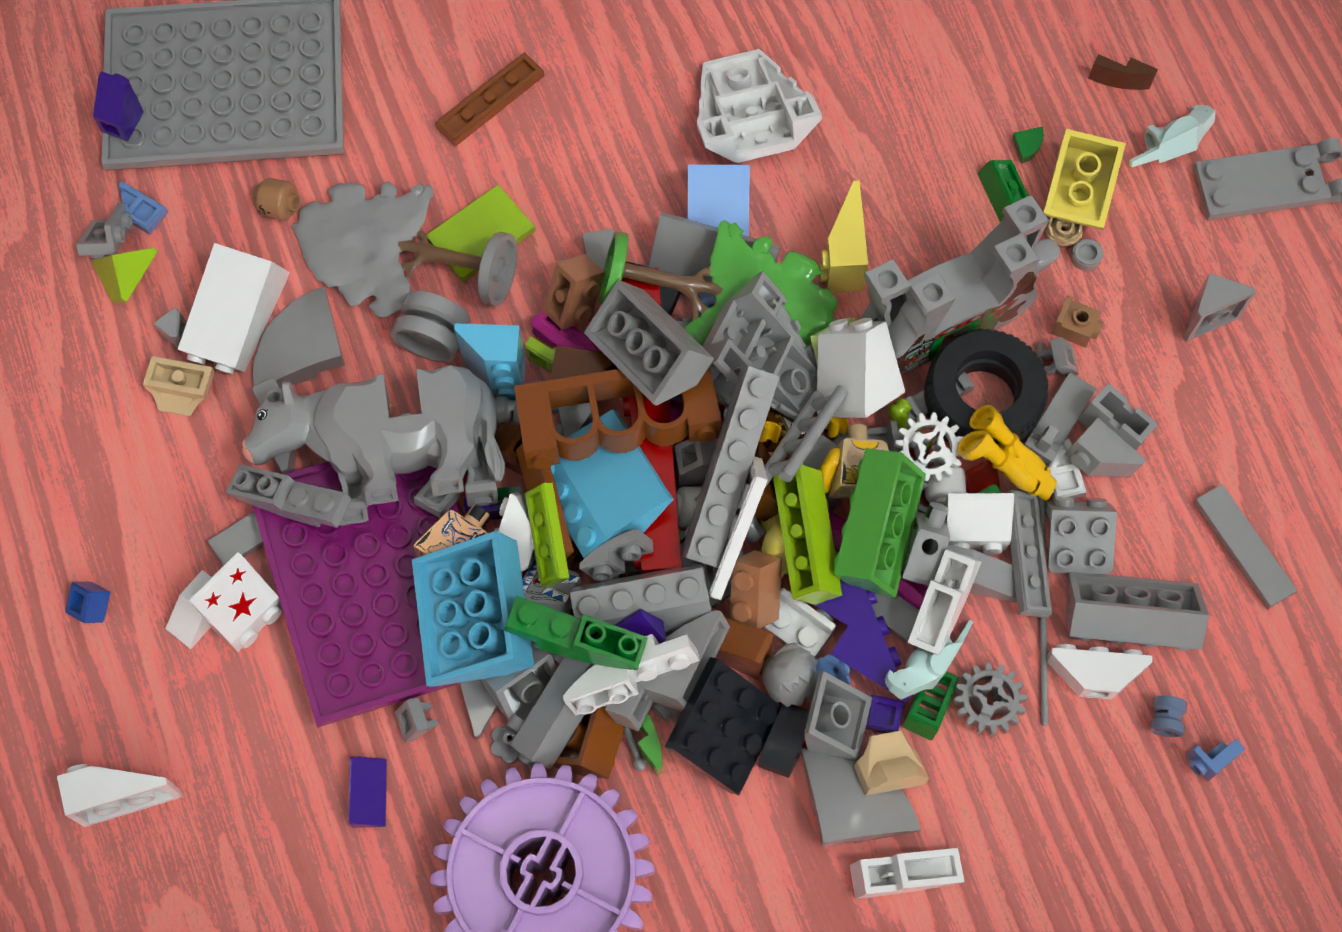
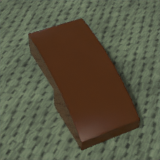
M1098 54L1088 79L1115 88L1146 90L1150 89L1158 69L1130 57L1127 65L1124 66Z

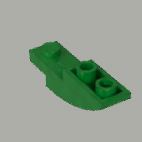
M516 596L504 628L506 632L534 641V647L550 653L591 664L628 670L638 669L648 637L585 614L580 619Z

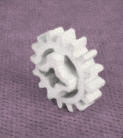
M934 412L929 420H926L923 413L917 416V423L911 418L908 419L906 426L909 430L900 428L897 432L903 440H896L894 442V446L901 449L900 452L926 473L924 484L928 482L930 476H933L934 481L939 483L942 480L941 473L949 478L953 475L950 466L959 468L962 464L956 458V456H960L957 453V446L963 438L962 436L956 437L954 434L959 428L958 425L949 428L947 426L949 418L946 416L941 422L937 421V414ZM922 428H934L932 432L922 434L919 431L915 432ZM944 435L948 439L950 449L945 446ZM935 437L936 439L933 443L934 451L923 459L926 453L924 452L926 450L925 445ZM908 445L914 450L915 461L910 456ZM932 462L943 464L934 469L925 468L928 463Z

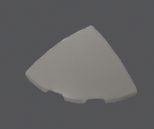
M325 286L310 291L292 301L268 325L261 337V342L254 357V387L275 377L279 387L282 388V382L290 381L292 385L316 379V373L345 365Z
M802 749L804 768L822 847L853 841L858 843L921 831L915 811L903 790L865 796L854 768V764L858 759L852 760Z

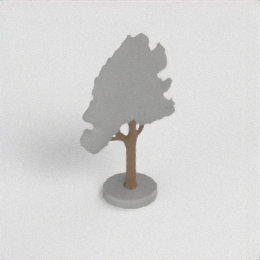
M388 181L381 185V194L375 195L371 200H365V186L362 184L340 183L327 189V192L331 195V202L320 204L315 201L301 207L298 222L293 223L291 226L303 251L302 257L306 261L310 272L314 274V278L324 282L330 288L339 287V292L344 294L346 301L353 307L361 304L369 296H375L376 299L369 305V308L378 317H388L401 311L406 294L411 291L408 279L416 267L423 262L437 261L478 270V293L480 299L486 305L494 307L501 305L506 299L516 272L517 244L515 237L510 233H495L488 241L482 257L430 244L427 236L420 229L425 222L429 202L433 196V187L431 185L423 186L422 183L410 187L411 192L396 197L398 190ZM413 237L419 238L420 242L412 241ZM402 251L418 254L416 258L408 263L401 264L398 260L399 253Z

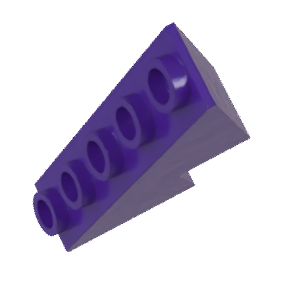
M840 579L842 596L815 605L848 626L831 652V655L889 691L885 683L886 674L889 670L893 673L898 671L896 667L902 665L895 646L889 648L884 636L890 634L883 615L877 617L872 605L878 603L875 593L849 585ZM914 694L911 695V696H908V697H906V698H904V699H902V700H904L905 702H908V700H909L908 698L913 697Z

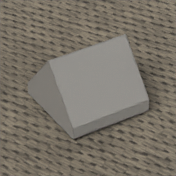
M173 308L153 324L160 335L178 349L186 321L180 310Z

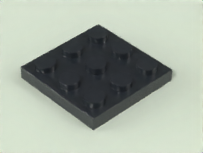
M710 657L665 748L729 793L740 795L782 706L721 660Z

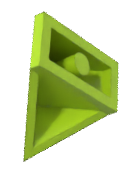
M142 249L91 260L112 302L119 304L128 301L158 251L156 249Z

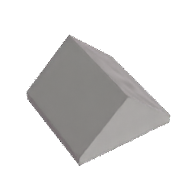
M1210 273L1194 300L1183 335L1186 342L1240 319L1256 294L1254 288Z
M820 671L804 732L808 751L852 760L859 759L872 697L825 671Z

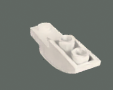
M653 634L645 636L648 639L637 670L619 669L595 664L573 683L563 695V700L575 716L593 713L597 708L612 703H623L629 697L639 694L636 682L650 681L660 674L672 670H682L690 664L700 661L697 648L687 634L660 644Z

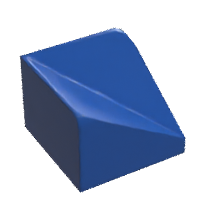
M72 582L65 613L83 623H102L105 620L111 592L94 582Z

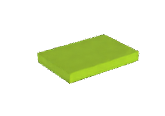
M496 185L426 236L428 242L436 247L482 257L488 241L495 233H510L515 237L516 244H518L535 232V226L499 185ZM447 264L462 283L479 272L478 270Z

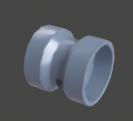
M1155 696L1152 705L1155 717L1150 722V732L1165 737H1182L1185 729L1182 716L1187 711V701L1173 696Z

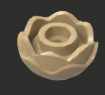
M1053 217L1048 218L1049 221L1045 227L1046 236L1048 239L1054 240L1058 246L1074 245L1082 237L1083 229L1081 224Z

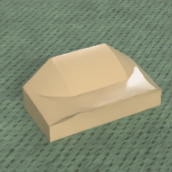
M151 356L143 385L153 395L159 411L191 416L197 405L206 399L215 371L209 366Z
M902 731L870 736L864 755L854 764L865 796L925 785L929 780L917 751L910 746Z

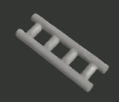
M838 385L830 396L824 397L819 391H814L764 466L768 479L766 486L772 477L779 475L783 481L791 482L847 395L848 391L845 387ZM816 411H820L817 417L812 418ZM807 432L802 439H798L801 433ZM788 454H792L788 461H784Z

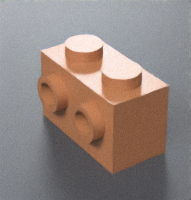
M586 254L556 263L543 311L562 330L587 322L593 315L604 271Z
M754 550L737 558L730 576L731 596L728 606L731 620L759 629L779 620L781 557Z

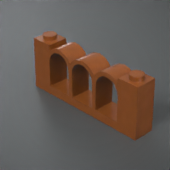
M710 366L696 386L680 394L683 412L678 419L670 423L653 421L647 415L642 397L643 393L619 369L514 386L527 469H545L552 465L560 464L559 457L569 461H580L594 454L600 445L605 450L613 453H627L640 446L645 438L660 446H670L679 443L687 435L689 442H709L719 437L722 428ZM634 395L638 419L634 425L622 431H614L602 424L596 401ZM589 403L593 421L590 430L584 436L578 438L561 436L554 427L551 409Z

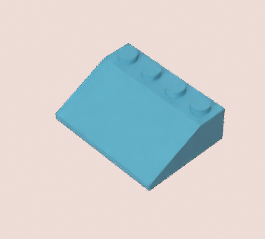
M612 409L599 417L602 424L611 430L622 431L628 429L616 410ZM593 422L567 438L584 436L590 430ZM600 445L597 451L588 458L580 461H569L559 457L560 464L551 466L568 532L583 558L620 534L636 528L644 533L674 500L640 446L627 453H613L605 450Z
M494 531L412 559L426 686L435 687L506 676L534 667L531 640L504 631L516 596L525 598L516 540L498 531Z

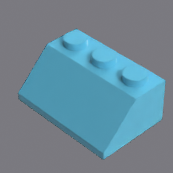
M455 323L454 330L464 367L488 384L493 397L507 396L509 400H515L514 386L525 384L526 359L519 325Z

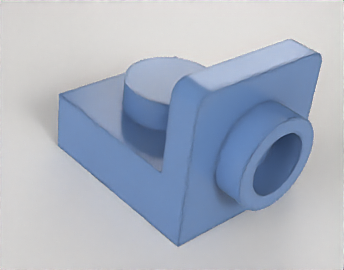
M1235 739L1228 746L1222 741L1208 754L1196 745L1186 754V757L1193 772L1200 777L1204 776L1209 781L1240 755L1245 748Z

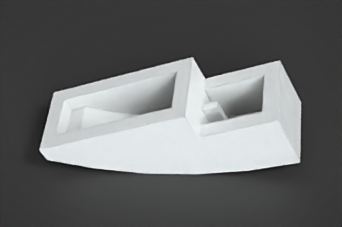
M945 549L935 579L930 581L909 637V644L936 655L941 654L966 602L982 561L953 550Z
M958 848L863 859L849 865L855 899L920 891L965 882Z

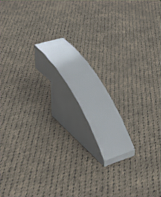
M714 610L704 614L666 637L665 642L687 634L697 648L700 661L692 663L682 670H672L660 674L650 681L636 682L638 695L629 697L623 703L609 704L605 708L615 723L639 731L653 702L681 712L683 711L710 657H716L730 629V625L722 612Z

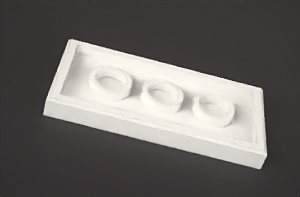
M755 456L718 568L707 565L705 570L710 597L715 599H722L768 481L763 460Z

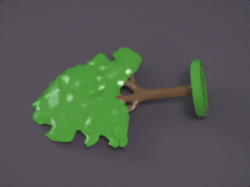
M726 220L721 221L717 227L718 235L710 257V268L699 270L693 276H682L626 263L628 234L615 231L603 270L604 275L600 286L599 305L603 304L617 280L621 281L622 278L678 290L692 301L693 321L685 327V330L701 346H703L724 304L762 271L786 298L787 303L784 304V307L792 321L798 320L801 326L798 332L806 347L811 342L810 336L829 327V324L836 320L833 318V313L838 304L837 299L829 289L820 288L812 282L817 275L823 273V270H821L815 260L790 251L787 252L783 261L779 264L775 262L774 256L769 252L773 245V241L769 236L754 240L751 248L741 236L744 231L736 223L730 224ZM711 276L713 279L709 282L705 281L703 277ZM698 291L714 295L716 298L714 306L710 308L705 306L697 295Z

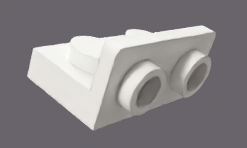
M782 588L780 590L779 620L761 629L775 634L774 638L784 645L797 643L816 657L834 634L836 625L832 622L833 618L827 612L819 608L814 610L806 602L792 599L791 590L787 591L785 588Z

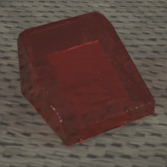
M986 460L965 471L967 493H979L992 484H996L999 488L997 469L992 467V462Z

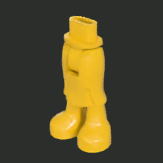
M988 404L978 408L971 416L969 422L970 427L975 431L961 439L957 446V453L968 461L981 457L988 459L993 463L992 467L1000 470L1016 487L1026 491L1031 496H1039L1044 501L1048 500L1057 484V480L1051 476V469L1045 465L1036 453L1020 441L1017 434L1009 430L996 408ZM993 438L996 439L999 443L996 444Z

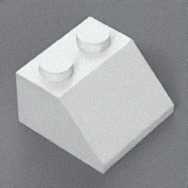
M948 493L944 506L949 509L945 518L950 534L948 545L983 551L986 555H996L1007 550L1012 535L1014 493Z

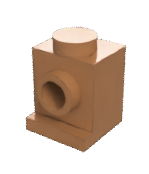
M1067 295L1051 334L1063 337L1065 340L1086 348L1090 338L1097 339L1104 323L1098 320L1101 311L1072 300L1073 297Z

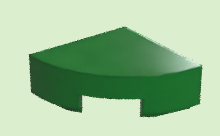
M1043 126L1014 132L1012 138L1021 163L1031 160L1039 151L1044 139Z

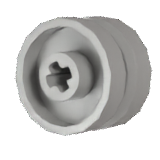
M421 290L407 293L401 306V313L403 315L396 318L391 330V338L403 349L424 359L440 363H448L455 360L459 346L454 325L455 323L469 324V314L458 304L443 296Z

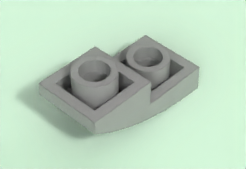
M637 528L620 534L586 556L579 563L580 570L596 581H608L615 575L625 573V560L635 561L640 559L642 555L653 553V540Z

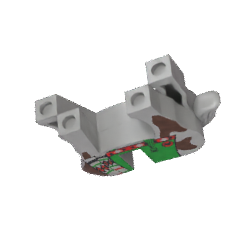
M1032 195L1004 207L1002 211L1004 214L1003 220L968 254L939 264L909 280L905 278L894 259L865 272L864 278L869 285L870 303L860 319L871 318L872 321H885L887 323L900 373L908 372L933 360L945 336L953 333L956 337L959 334L963 335L964 332L978 331V329L997 330L1019 317L1033 304L1038 295V291L1035 288L1038 278L1037 274L1058 259L1060 248L1052 239L1039 241L1049 220Z

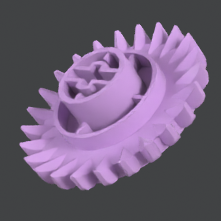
M535 763L531 770L530 779L522 780L519 772L515 768H510L506 770V786L498 788L493 781L486 779L481 782L484 799L479 803L473 798L466 796L460 800V806L467 815L463 822L456 819H447L444 822L443 828L454 839L452 844H441L434 847L433 855L437 859L446 862L447 869L431 874L430 884L434 887L447 888L448 894L439 898L433 906L437 915L454 913L456 916L448 924L445 932H618L620 926L636 931L642 930L643 922L637 913L630 909L631 903H652V893L645 887L637 885L636 878L655 874V868L649 861L635 859L634 854L649 847L650 840L645 834L628 835L627 830L638 820L637 812L630 809L616 814L613 809L620 800V792L616 789H610L601 796L596 795L595 791L598 784L596 775L588 774L579 784H575L572 782L571 766L562 765L557 771L555 778H547L544 765L542 763ZM535 849H540L537 856L529 854L522 862L521 859L524 855ZM555 850H559L549 868L554 879L553 882L549 883L543 880L530 905L527 904L537 886L533 876L534 871L537 870L544 873ZM569 859H572L576 870L573 885L566 882L563 874ZM515 869L520 871L524 880L516 896L512 888V876ZM564 891L566 896L553 905L545 906L549 897L557 899Z

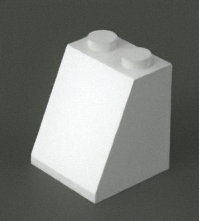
M863 318L855 322H848L847 319H839L829 324L830 328L818 334L817 391L821 392L824 397L830 396L838 385L845 387L848 391L833 417L867 418L905 393L885 321H872L871 318Z

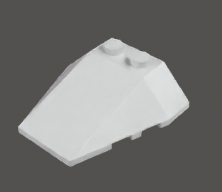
M760 49L703 62L697 129L705 148L735 163L793 150L822 120V114L813 95L808 91L803 92L798 88L797 81L792 77L787 78L782 74L781 68Z

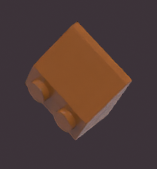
M607 705L597 708L593 713L585 714L553 767L560 769L562 765L571 766L572 773L582 776L594 774L597 778L609 779L625 726L614 722L605 710Z

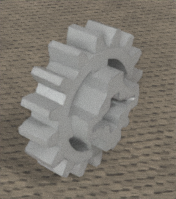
M986 663L983 671L975 665L971 670L972 676L964 673L961 677L964 684H957L955 687V691L961 694V696L955 697L953 704L962 706L956 715L957 717L966 716L968 718L965 723L966 728L975 724L977 726L976 734L978 735L984 729H988L990 737H994L997 728L1003 734H1006L1009 731L1008 723L1016 727L1020 722L1016 715H1023L1026 711L1025 707L1019 705L1027 700V695L1019 694L1024 684L1023 682L1014 683L1012 681L1016 674L1014 671L1005 675L1003 673L1004 665H1000L996 671L992 670L990 663ZM986 679L990 680L989 683L983 686L978 684L974 686V684L978 681ZM1002 685H1004V686L1006 687V689H1007L1008 692L1010 693V696H1008V695L1006 694V692H1005V690L1003 689ZM988 694L994 696L993 705L987 704L986 696ZM970 703L974 704L978 715L973 711ZM995 714H1007L1001 719L990 720Z

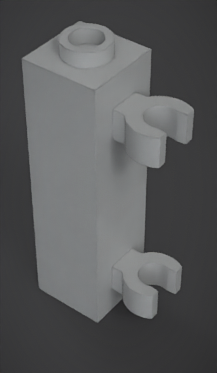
M551 653L553 659L559 662L560 665L528 717L521 718L513 713L507 723L509 727L518 732L510 745L521 753L518 758L532 768L535 763H542L548 769L553 767L584 716L582 714L575 716L565 704L563 695L576 680L595 664Z

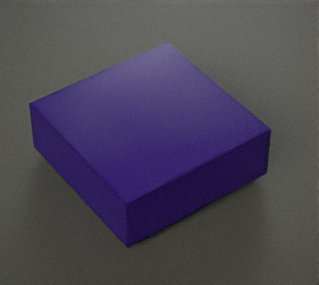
M871 695L872 702L865 729L881 733L899 731L904 702Z

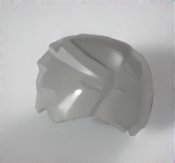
M795 642L784 645L775 651L764 663L762 670L763 683L770 697L776 703L782 702L787 707L791 704L800 706L805 698L811 700L817 683V658L810 651L800 647Z

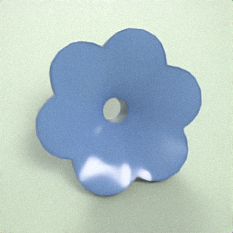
M831 654L817 659V678L820 671H825L848 685L851 684L850 677L848 676L850 668L847 664Z

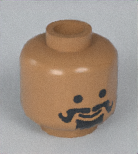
M267 178L258 184L252 196L253 205L260 215L277 220L289 219L294 212L298 211L301 201L296 187L291 182L274 178Z

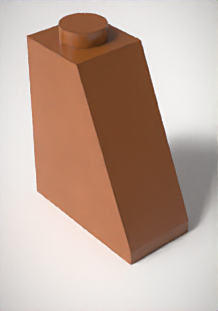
M725 618L730 625V629L715 658H718L727 666L759 680L764 663L771 655L775 634Z

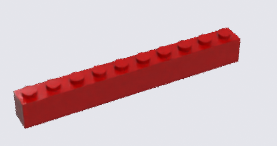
M622 278V282L643 289L661 306L660 286ZM642 394L647 415L653 421L670 423L669 400L655 405ZM632 395L623 398L624 417L630 416L631 426L638 419L635 398ZM645 438L640 448L674 500L644 532L646 536L653 540L654 552L642 555L640 559L634 561L635 570L641 569V574L682 567L672 445L660 446Z

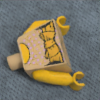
M855 424L849 426L848 438L842 439L835 448L829 450L819 470L822 471L825 493H829V498L850 499L851 493L856 488L858 465L860 460L863 459L865 448L889 451L887 443L883 440L868 439L866 425Z

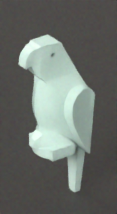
M1195 105L1191 107L1190 114L1175 119L1164 127H1155L1153 124L1146 127L1144 138L1148 151L1132 158L1129 165L1135 167L1158 159L1159 163L1196 151L1199 142L1215 122V109L1208 105Z
M969 620L955 643L951 641V636H949L940 655L918 647L909 656L905 669L898 670L895 673L889 670L885 677V683L889 691L901 700L922 690L933 689L946 673L959 651L973 621Z

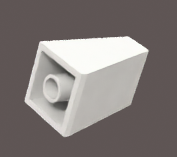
M214 243L178 350L188 353L187 360L202 365L205 364L206 360L216 363L215 369L232 375L234 369L245 372L290 272L272 261Z

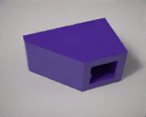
M101 71L98 77L93 118L101 132L129 141L144 111L130 81L126 77L117 73L111 75Z

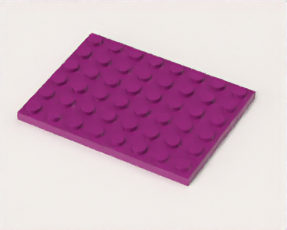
M329 461L284 474L296 482L343 492L338 473ZM428 465L426 468L412 473L395 474L399 501L369 505L367 507L369 520L363 523L339 525L338 528L324 524L316 527L253 506L317 728L460 684L454 683L435 687L426 686L412 559L418 558L415 554L414 545L440 519L415 505L414 497L428 483L430 476L437 470L435 467ZM455 502L449 510H453L460 514L457 503Z

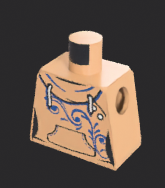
M473 504L465 517L453 510H449L415 543L414 550L416 556L421 557L488 534L481 528L489 517L488 512L476 504Z

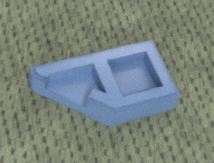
M121 181L119 183L122 203H125L126 211L131 213L133 225L150 235L168 213L166 207Z

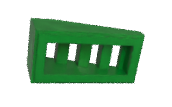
M946 671L938 683L947 686V691L935 686L933 689H925L916 693L903 723V728L928 740H933L940 728L960 677ZM925 691L928 692V693H930V694H933V695H935V696H937V697H939V698H942L943 700L940 701V700H938V699H935V698H933V697H931V696L925 694ZM920 703L931 709L936 710L937 714L926 708L921 707Z

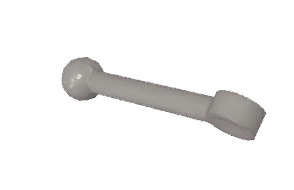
M625 727L624 733L635 760L633 766L637 771H642L646 768V761L640 757L630 728Z

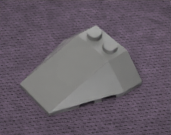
M762 271L724 304L702 347L714 357L712 363L733 385H736L742 365L751 366L780 376L770 406L795 420L811 394L817 391L818 367L812 346L806 347L798 332L801 329L798 320L792 321L784 307V304L787 303L786 298Z

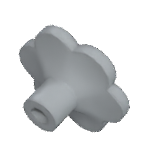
M507 724L504 728L498 727L493 731L492 738L494 742L491 745V751L493 755L502 757L505 763L512 764L516 762L521 753L510 745L512 741H507L509 738L514 739L518 733Z

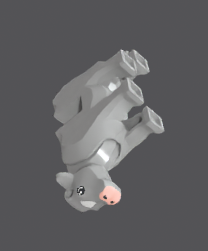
M452 365L435 370L417 369L422 414L405 413L392 418L384 374H379L363 382L340 383L331 386L328 390L306 396L297 395L290 381L282 382V389L273 388L267 391L264 403L257 409L252 430L242 441L243 455L254 465H263L275 455L294 451L304 444L326 461H329L338 473L343 492L352 498L339 524L340 526L367 522L369 520L367 512L369 505L399 501L395 474L412 473L424 469L428 465L437 468L430 476L433 496L464 492L462 478L466 472L468 480L465 489L469 507H472L473 504L478 506L497 504L496 482H500L505 474V462L495 440L497 409L493 393L488 384L476 377L469 369Z

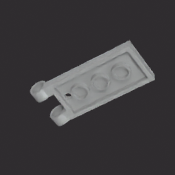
M1328 138L1313 145L1195 162L1193 169L1207 221L1330 202H1342V178L1325 184L1319 165L1320 162L1329 163L1342 157L1340 140L1338 138ZM1305 172H1311V175L1307 176Z

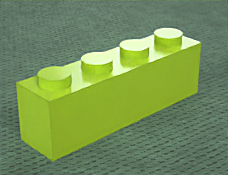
M802 464L791 482L783 481L780 475L774 476L773 480L792 599L816 605L842 596L840 578L834 575V559L836 554L822 471Z

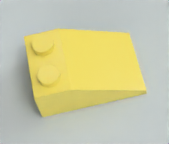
M1066 129L1056 160L1044 214L1049 217L1103 230L1126 143Z
M860 180L853 181L828 237L826 250H821V264H819V267L823 270V273L819 275L820 282H825L826 288L832 293L863 291L865 284L864 274L868 269V256Z

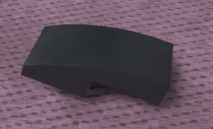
M784 704L782 705L766 740L758 767L787 778L790 777L801 755L809 710L793 704L788 707Z

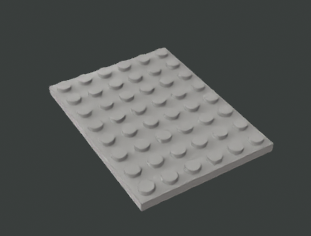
M232 0L105 9L104 72L111 75L117 73L126 77L130 81L144 111L129 141L102 132V166L105 170L345 154L341 0Z

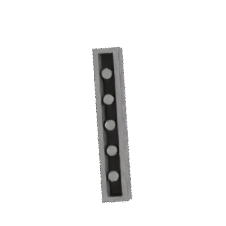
M741 366L681 550V555L718 568L780 376L751 366Z

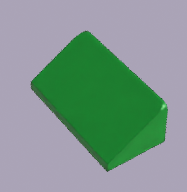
M990 160L978 172L981 183L1000 222L1004 218L1002 213L1004 207L1029 196L1012 160Z

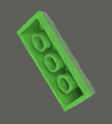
M865 448L863 459L860 460L858 465L856 488L850 496L851 508L848 520L842 528L843 540L840 551L834 559V575L842 581L890 598H896L926 476V473L902 452Z

